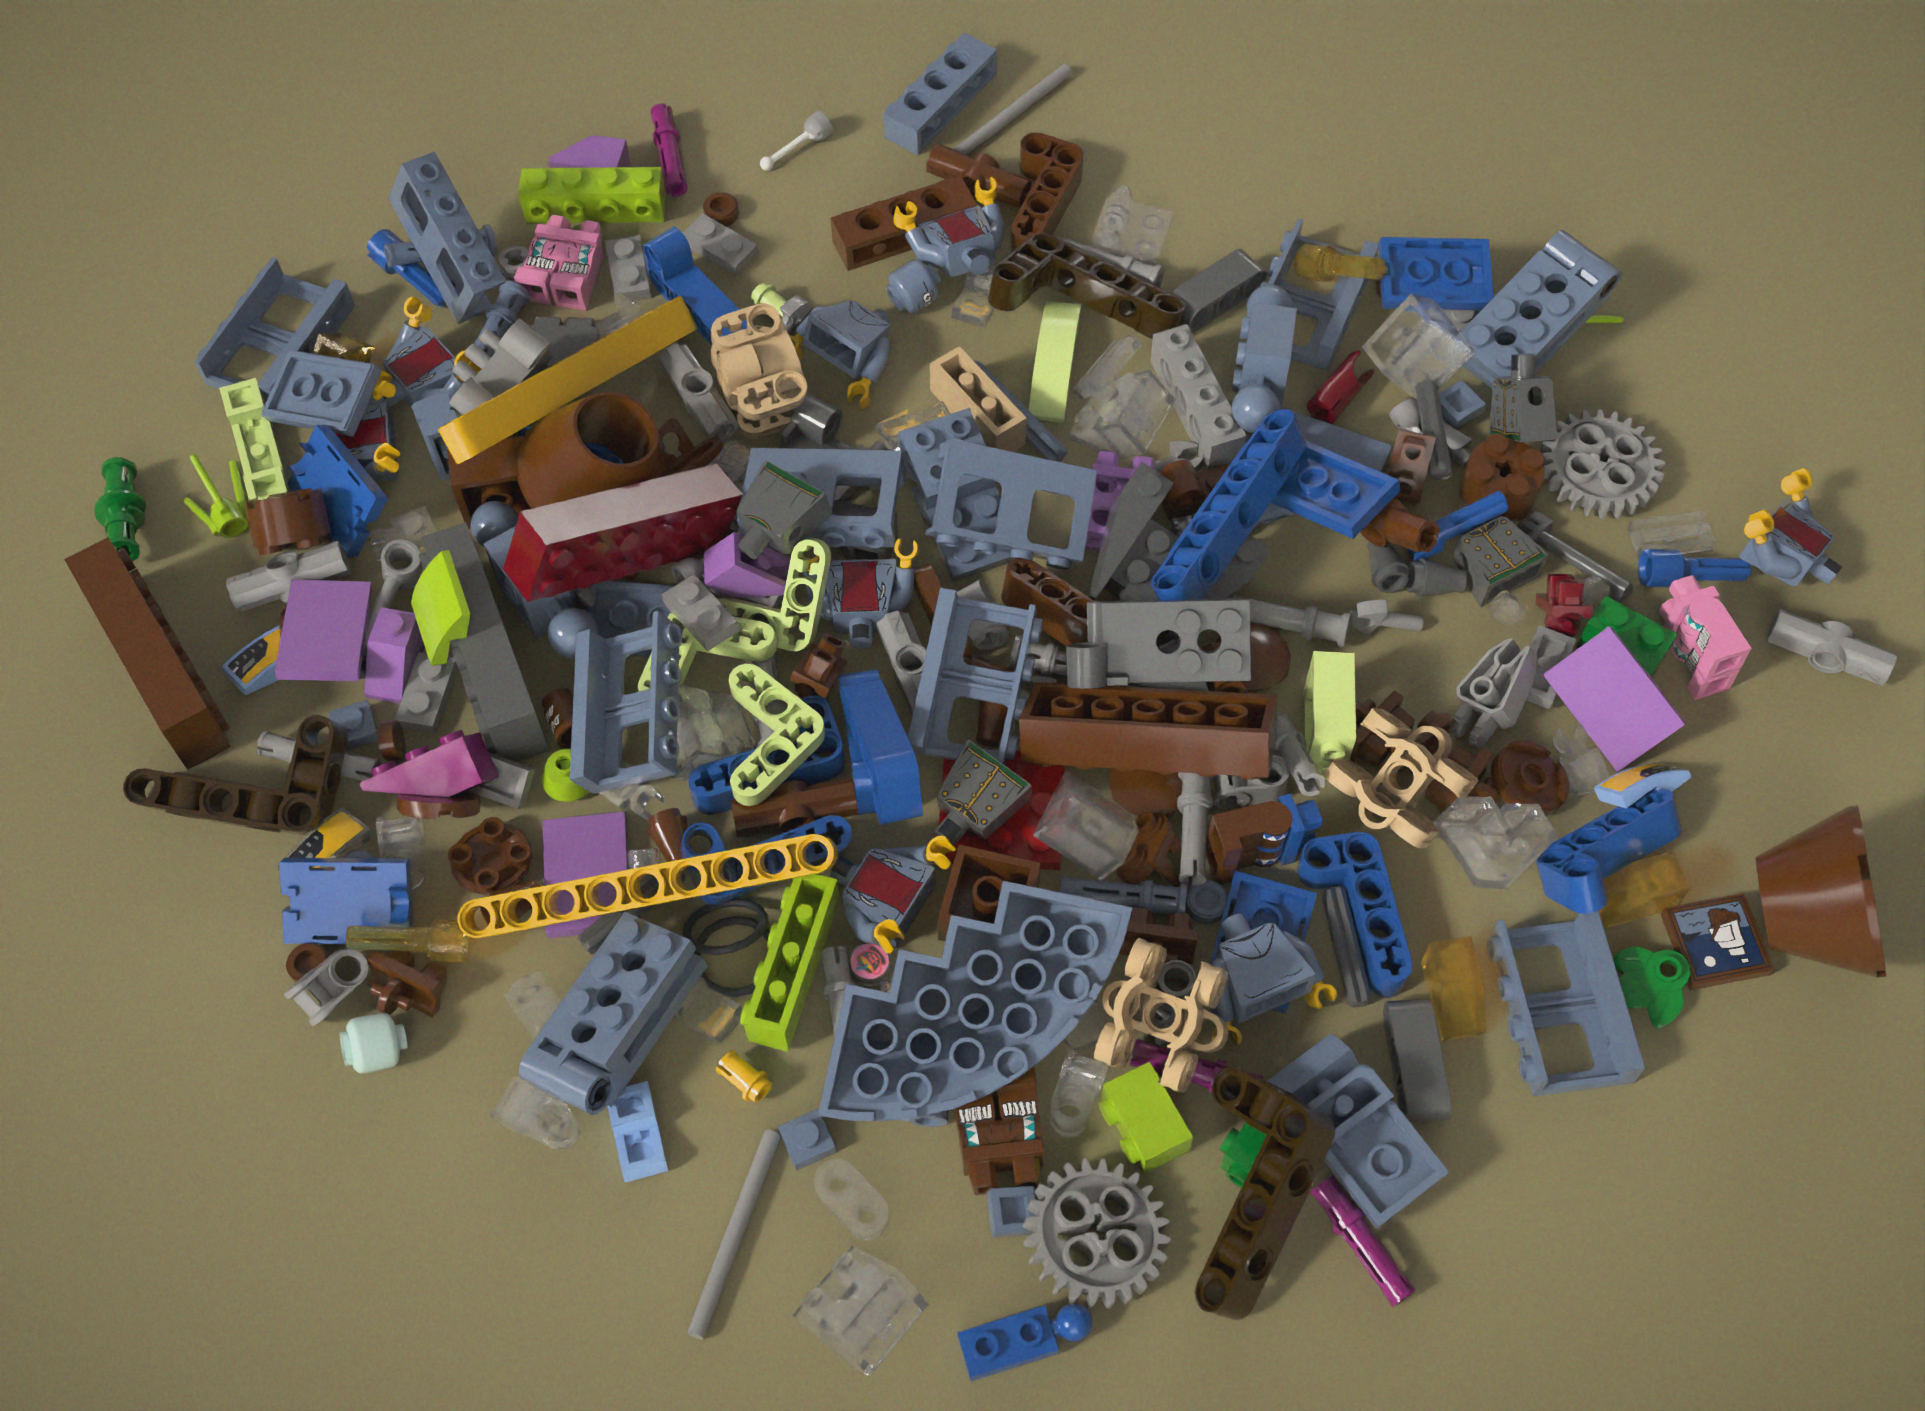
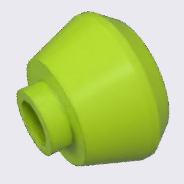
M562 749L553 753L548 758L541 774V782L545 792L551 798L561 802L579 800L590 792L570 780L571 749Z

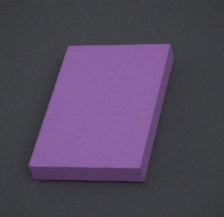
M291 580L275 666L277 680L359 681L373 591L371 582Z
M1612 626L1607 627L1543 674L1617 772L1686 724Z
M625 811L543 820L544 886L629 870L627 817ZM606 882L600 887L598 897L603 905L610 906L615 902L617 891L611 883ZM564 890L557 898L558 909L564 914L572 911L575 903L574 897L569 891ZM603 915L545 926V933L548 938L576 936Z

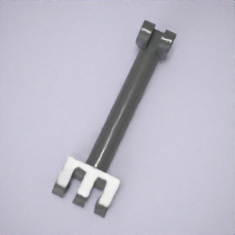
M1531 510L1526 515V519H1522L1517 524V527L1536 544L1608 587L1606 596L1622 604L1623 599H1627L1632 594V583L1550 534L1553 520L1542 513Z

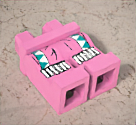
M552 215L546 225H537L535 230L536 236L530 244L528 257L524 266L518 267L514 280L530 293V302L552 305L554 299L555 306L586 311L600 265H602L605 257L601 244L603 235L601 226L598 222L586 220L582 223L580 231L572 230L568 219L564 216ZM533 285L541 286L543 292L537 293L531 288ZM566 291L576 292L577 298L567 297L565 295Z
M1693 575L1673 581L1669 588L1673 599L1663 603L1659 613L1665 621L1664 627L1677 634L1671 650L1677 659L1685 663L1692 675L1687 686L1693 699L1697 700L1729 690L1740 671L1739 668L1743 666L1752 648L1724 605L1718 600L1719 593L1714 586L1701 589Z

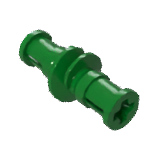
M114 457L106 460L101 466L102 477L106 480V486L104 488V495L95 503L94 513L96 520L105 527V533L114 547H116V550L125 548L131 560L135 561L140 555V546L135 541V534L137 529L145 524L144 512L146 510V502L141 495L136 493L133 486V480L137 476V467L134 462L122 457Z

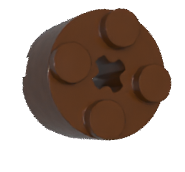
M1492 434L1471 452L1460 484V496H1463L1466 504L1470 505L1496 491H1501L1508 502V511L1484 523H1488L1500 516L1507 517L1510 521L1516 519L1520 521L1526 518V515L1533 509L1545 476L1544 455L1541 451L1533 449L1524 442L1514 441L1513 438H1507L1502 434Z
M322 487L313 490L308 488L269 495L267 499L262 500L254 498L243 501L253 547L258 548L259 555L281 552L284 548L292 547L291 543L294 542L297 544V549L321 545V542L329 540L328 534L332 533Z

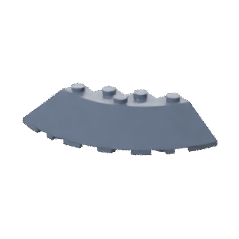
M1003 881L994 924L951 915L942 958L899 949L889 993L846 984L818 1116L850 1121H892L918 1118L960 1107L987 1096L1019 1078L1044 1059L1075 1028L1095 1001L1111 973L1124 942L1132 907Z

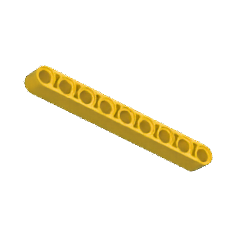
M678 296L441 426L437 430L454 460L459 464L695 331L698 327L682 296Z
M810 834L468 901L461 907L458 913V924L465 935L472 938L491 937L826 872L835 865L838 858V850L830 838L824 835ZM816 841L822 842L828 850L826 861L819 866L811 865L806 857L808 846ZM774 849L781 851L786 859L784 869L777 874L770 873L764 864L766 855ZM733 857L737 858L743 865V874L736 882L728 881L723 874L725 862ZM691 865L696 867L701 874V882L694 890L687 889L681 881L683 871ZM647 874L654 875L659 883L658 892L652 898L645 897L640 890V882ZM606 882L611 883L617 891L615 902L610 906L603 905L598 897L600 887ZM564 890L569 891L575 900L574 907L568 914L562 913L557 906V898ZM523 898L527 899L532 905V915L526 922L521 921L515 913L517 903ZM481 906L485 907L490 914V923L484 930L479 929L474 922V914Z

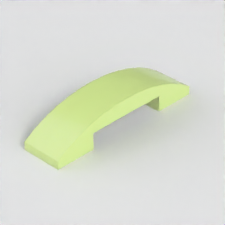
M1046 300L1036 350L1028 409L1039 421L1064 423L1070 375L1082 304Z
M252 378L219 389L227 418L232 426L245 476H243L248 498L262 500L267 499L269 495L289 492L271 421L261 416L265 402L257 386L258 381L256 378Z

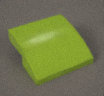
M450 550L441 551L428 564L415 586L411 600L431 666L447 664L450 640L467 638L470 611Z

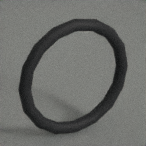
M734 898L721 904H706L689 916L683 925L682 936L690 939L696 947L695 951L701 954L721 955L734 953L749 947L761 938L768 927V914L760 904L749 899ZM744 907L756 912L759 916V925L755 931L745 939L730 945H703L695 941L691 936V929L698 919L720 908Z
M737 915L721 918L707 926L696 941L704 945L712 933L725 926L739 924L756 929L759 921L754 918ZM768 927L763 933V937L767 942L770 933ZM697 951L694 952V954L701 956V953ZM705 972L699 978L704 987L717 995L728 997L752 994L756 987L754 982L739 988L722 987L711 981Z

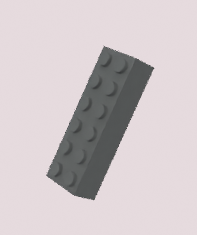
M465 522L421 537L426 552L419 554V558L424 570L441 551L450 550L470 611L467 638L450 640L488 752L498 753V756L515 762L548 752L547 743L467 523Z

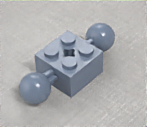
M1272 284L1257 288L1248 299L1247 313L1249 317H1243L1240 339H1245L1246 342H1239L1235 366L1242 367V370L1235 369L1231 390L1238 392L1232 402L1231 411L1233 419L1239 427L1250 433L1256 431L1267 415L1282 408L1291 360L1297 308H1293L1292 298L1284 288Z
M490 501L482 504L472 516L471 531L475 540L485 547L498 586L536 639L548 634L549 643L555 652L566 658H575L577 632L591 629L599 635L595 619L588 612L574 608L572 601L576 600L577 597L573 590L557 594L551 598L527 602L503 570L519 515L513 507L501 501Z

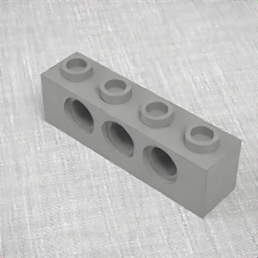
M1185 324L1153 334L1150 362L1191 442L1198 444V455H1204L1203 465L1205 469L1225 464L1230 465L1245 444L1246 434L1234 421L1232 408L1191 330Z

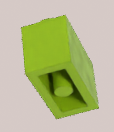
M1150 1061L1103 1084L1102 1101L1099 1102L1100 1111L1109 1126L1116 1125L1123 1137L1120 1140V1145L1125 1157L1130 1164L1137 1163L1143 1174L1189 1152L1193 1140L1191 1132L1165 1087L1157 1084L1160 1079Z

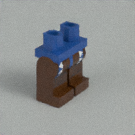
M1291 794L1279 796L1277 802L1268 801L1214 814L1211 819L1209 834H1207L1206 859L1215 882L1220 885L1231 883L1236 870L1253 865L1270 867L1275 865L1279 859L1282 866L1294 863L1298 850L1303 849L1309 840L1315 838L1313 829L1321 827L1322 817L1316 802L1310 800L1295 804Z

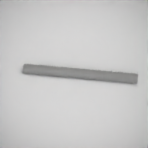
M1067 64L1061 65L953 149L966 155L970 154L1072 75L1071 68Z
M765 1130L689 1325L687 1334L701 1340L705 1338L781 1135L772 1130Z

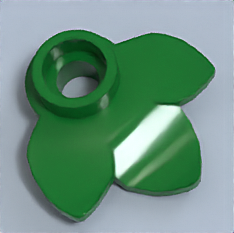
M1634 946L1625 948L1612 957L1615 967L1623 973L1619 978V982L1628 1009L1644 1008L1647 1006L1650 1020L1657 1029L1667 1026L1680 1014L1684 1006L1681 989L1687 984L1690 977L1689 963L1682 954L1674 950H1660L1654 953L1643 947ZM1666 963L1672 964L1676 968L1677 973L1672 977H1666L1660 972V966Z

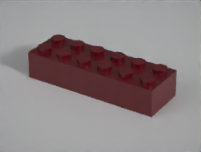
M713 464L520 511L503 570L527 602L542 598H551L557 594L578 588L584 589L607 580H617L640 571H649L658 566L679 562L688 557L702 555L705 551L726 538L743 494L719 465Z

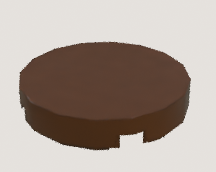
M1516 740L1503 747L1492 760L1490 774L1494 788L1503 801L1511 808L1528 817L1544 818L1555 813L1569 796V781L1560 762L1555 764L1553 759L1549 757L1552 753L1544 746L1532 741Z
M465 792L445 798L399 794L397 795V811L399 810V813L403 816L424 819H436L440 815H451L454 819L472 817L480 812V795Z

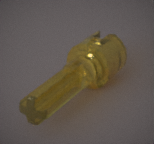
M1304 244L1299 248L1294 259L1295 272L1299 278L1328 282L1335 276L1380 280L1388 270V267L1385 266V260L1382 258L1338 254L1334 247L1328 245Z
M434 919L433 923H429V927L349 926L346 930L345 944L348 949L427 953V957H431V962L466 963L468 935H465L460 929L458 920Z

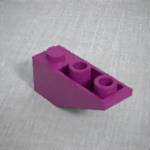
M459 730L440 738L442 746L430 751L429 746L426 745L405 754L407 759L405 763L396 766L395 761H391L372 769L374 777L359 784L362 791L448 798L481 786L498 778L499 775L481 733L465 736L463 730Z

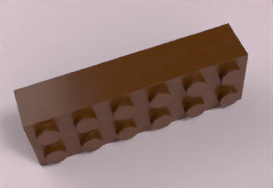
M109 537L64 559L158 727L186 769L189 770L231 747L224 732L230 729L228 723L213 701L214 699L181 646L179 639L149 591L138 569H135L136 567L125 548L117 551Z
M1035 682L1019 718L1021 763H1034L1039 767L1068 765L1082 770L1095 767L1115 768L1120 772L1150 770L1164 775L1184 772L1197 773L1202 777L1233 775L1247 780L1259 777L1268 778L1277 741V695L1119 686L1080 689L1070 688L1067 684Z

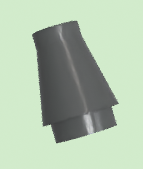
M1368 542L1367 548L1370 558L1372 584L1383 593H1394L1405 587L1408 582L1409 568L1391 543L1388 542L1383 547H1377Z
M1423 558L1418 562L1412 561L1408 565L1409 575L1406 589L1408 592L1415 593L1417 597L1452 592L1463 593L1466 588L1467 574L1465 570L1451 568Z

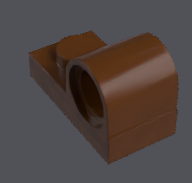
M1178 460L1165 466L1160 474L1174 483L1161 502L1168 520L1197 513L1229 465L1225 464L1198 472L1195 471L1193 464L1189 460Z

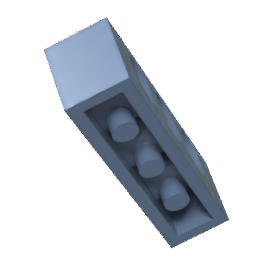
M963 33L954 43H950L945 52L935 62L930 63L925 72L914 83H910L901 97L895 103L887 106L883 114L885 138L918 156L997 74V49L966 33Z

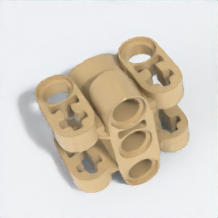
M761 303L718 317L713 322L711 328L713 344L711 348V361L715 369H717V385L720 396L730 411L735 410L738 413L737 421L740 434L753 440L783 431L791 422L792 417H783L780 413L794 409L802 404L806 398L808 384L795 347L785 329L779 312L772 305ZM765 314L773 319L774 325L772 328L754 326L753 319L758 315ZM746 320L747 329L741 330L742 321ZM728 327L730 332H735L721 336L722 328ZM771 416L775 421L774 423H770ZM747 419L752 421L760 420L758 428H753L751 423L745 424V422H747Z
M1372 708L1360 725L1370 729L1387 743L1384 746L1395 747L1396 750L1375 778L1359 765L1346 758H1335L1323 776L1343 793L1351 797H1357L1361 801L1358 814L1366 826L1372 829L1390 827L1397 835L1417 848L1429 847L1441 829L1425 815L1418 812L1413 807L1433 779L1438 780L1449 788L1458 798H1466L1478 782V779L1464 767L1447 758L1452 749V741L1450 735L1444 729L1436 726H1422L1416 728L1409 735L1411 729L1397 717L1384 709ZM1428 733L1434 734L1439 741V748L1434 755L1425 746L1421 745L1422 738ZM1403 766L1409 767L1414 775V781L1408 789L1401 788L1396 781L1397 771ZM1372 812L1387 818L1380 822L1373 817Z
M1138 938L1130 951L1125 967V975L1131 977V979L1128 981L1119 980L1112 982L1103 992V1008L1109 1016L1114 1018V1023L1107 1022L1101 1031L1096 1044L1094 1059L1107 1063V1065L1123 1069L1130 1059L1139 1032L1142 1031L1170 1042L1167 1047L1171 1050L1162 1077L1157 1084L1185 1093L1193 1078L1198 1062V1055L1191 1053L1192 1050L1208 1053L1216 1052L1224 1047L1228 1040L1229 1032L1225 1021L1207 1010L1208 1007L1215 1009L1218 1006L1227 983L1228 971L1201 961V969L1189 997L1185 995L1186 1000L1156 990L1157 980L1165 963L1167 949ZM1133 999H1134V1005H1133V1007L1130 1009L1131 1003H1132V1001H1133ZM1169 1004L1175 1011V1021L1170 1027L1161 1029L1155 1022V1012L1160 1006ZM1204 1020H1211L1216 1025L1217 1035L1210 1044L1203 1045L1197 1040V1036L1201 1031L1202 1022Z

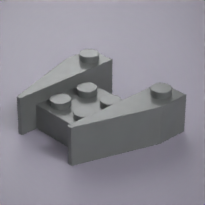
M1144 462L1140 463L1110 508L1088 595L1093 601L1103 588L1122 601L1158 600L1151 586V581L1179 537L1158 524L1151 517L1174 483ZM1249 534L1204 599L1233 598V595H1237L1252 579L1271 549ZM1166 630L1167 632L1158 646L1178 639L1179 635L1172 630Z

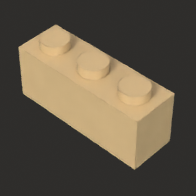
M960 346L930 363V391L951 414L970 408L987 447L1015 452L1026 445L1027 418Z

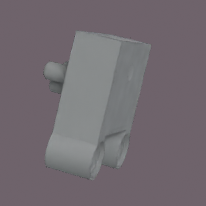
M521 318L507 330L501 339L490 329L484 330L479 337V341L495 354L490 357L476 344H471L466 349L465 356L479 366L481 370L477 373L464 361H459L454 366L453 373L461 378L464 383L453 395L449 404L463 415L536 375L553 358L548 350L551 343Z

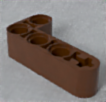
M1039 132L1029 133L1021 139L1020 171L1025 177L1035 180V183L1012 222L1011 252L1035 234L1046 233L1053 235L1082 181L1083 151L1078 145Z
M1022 558L1011 560L1006 569L1001 594L1002 602L1006 606L1029 610L1030 604L1036 605L1037 618L1043 619L1042 630L1065 646L1073 643L1088 642L1087 601L1093 600L1032 560Z

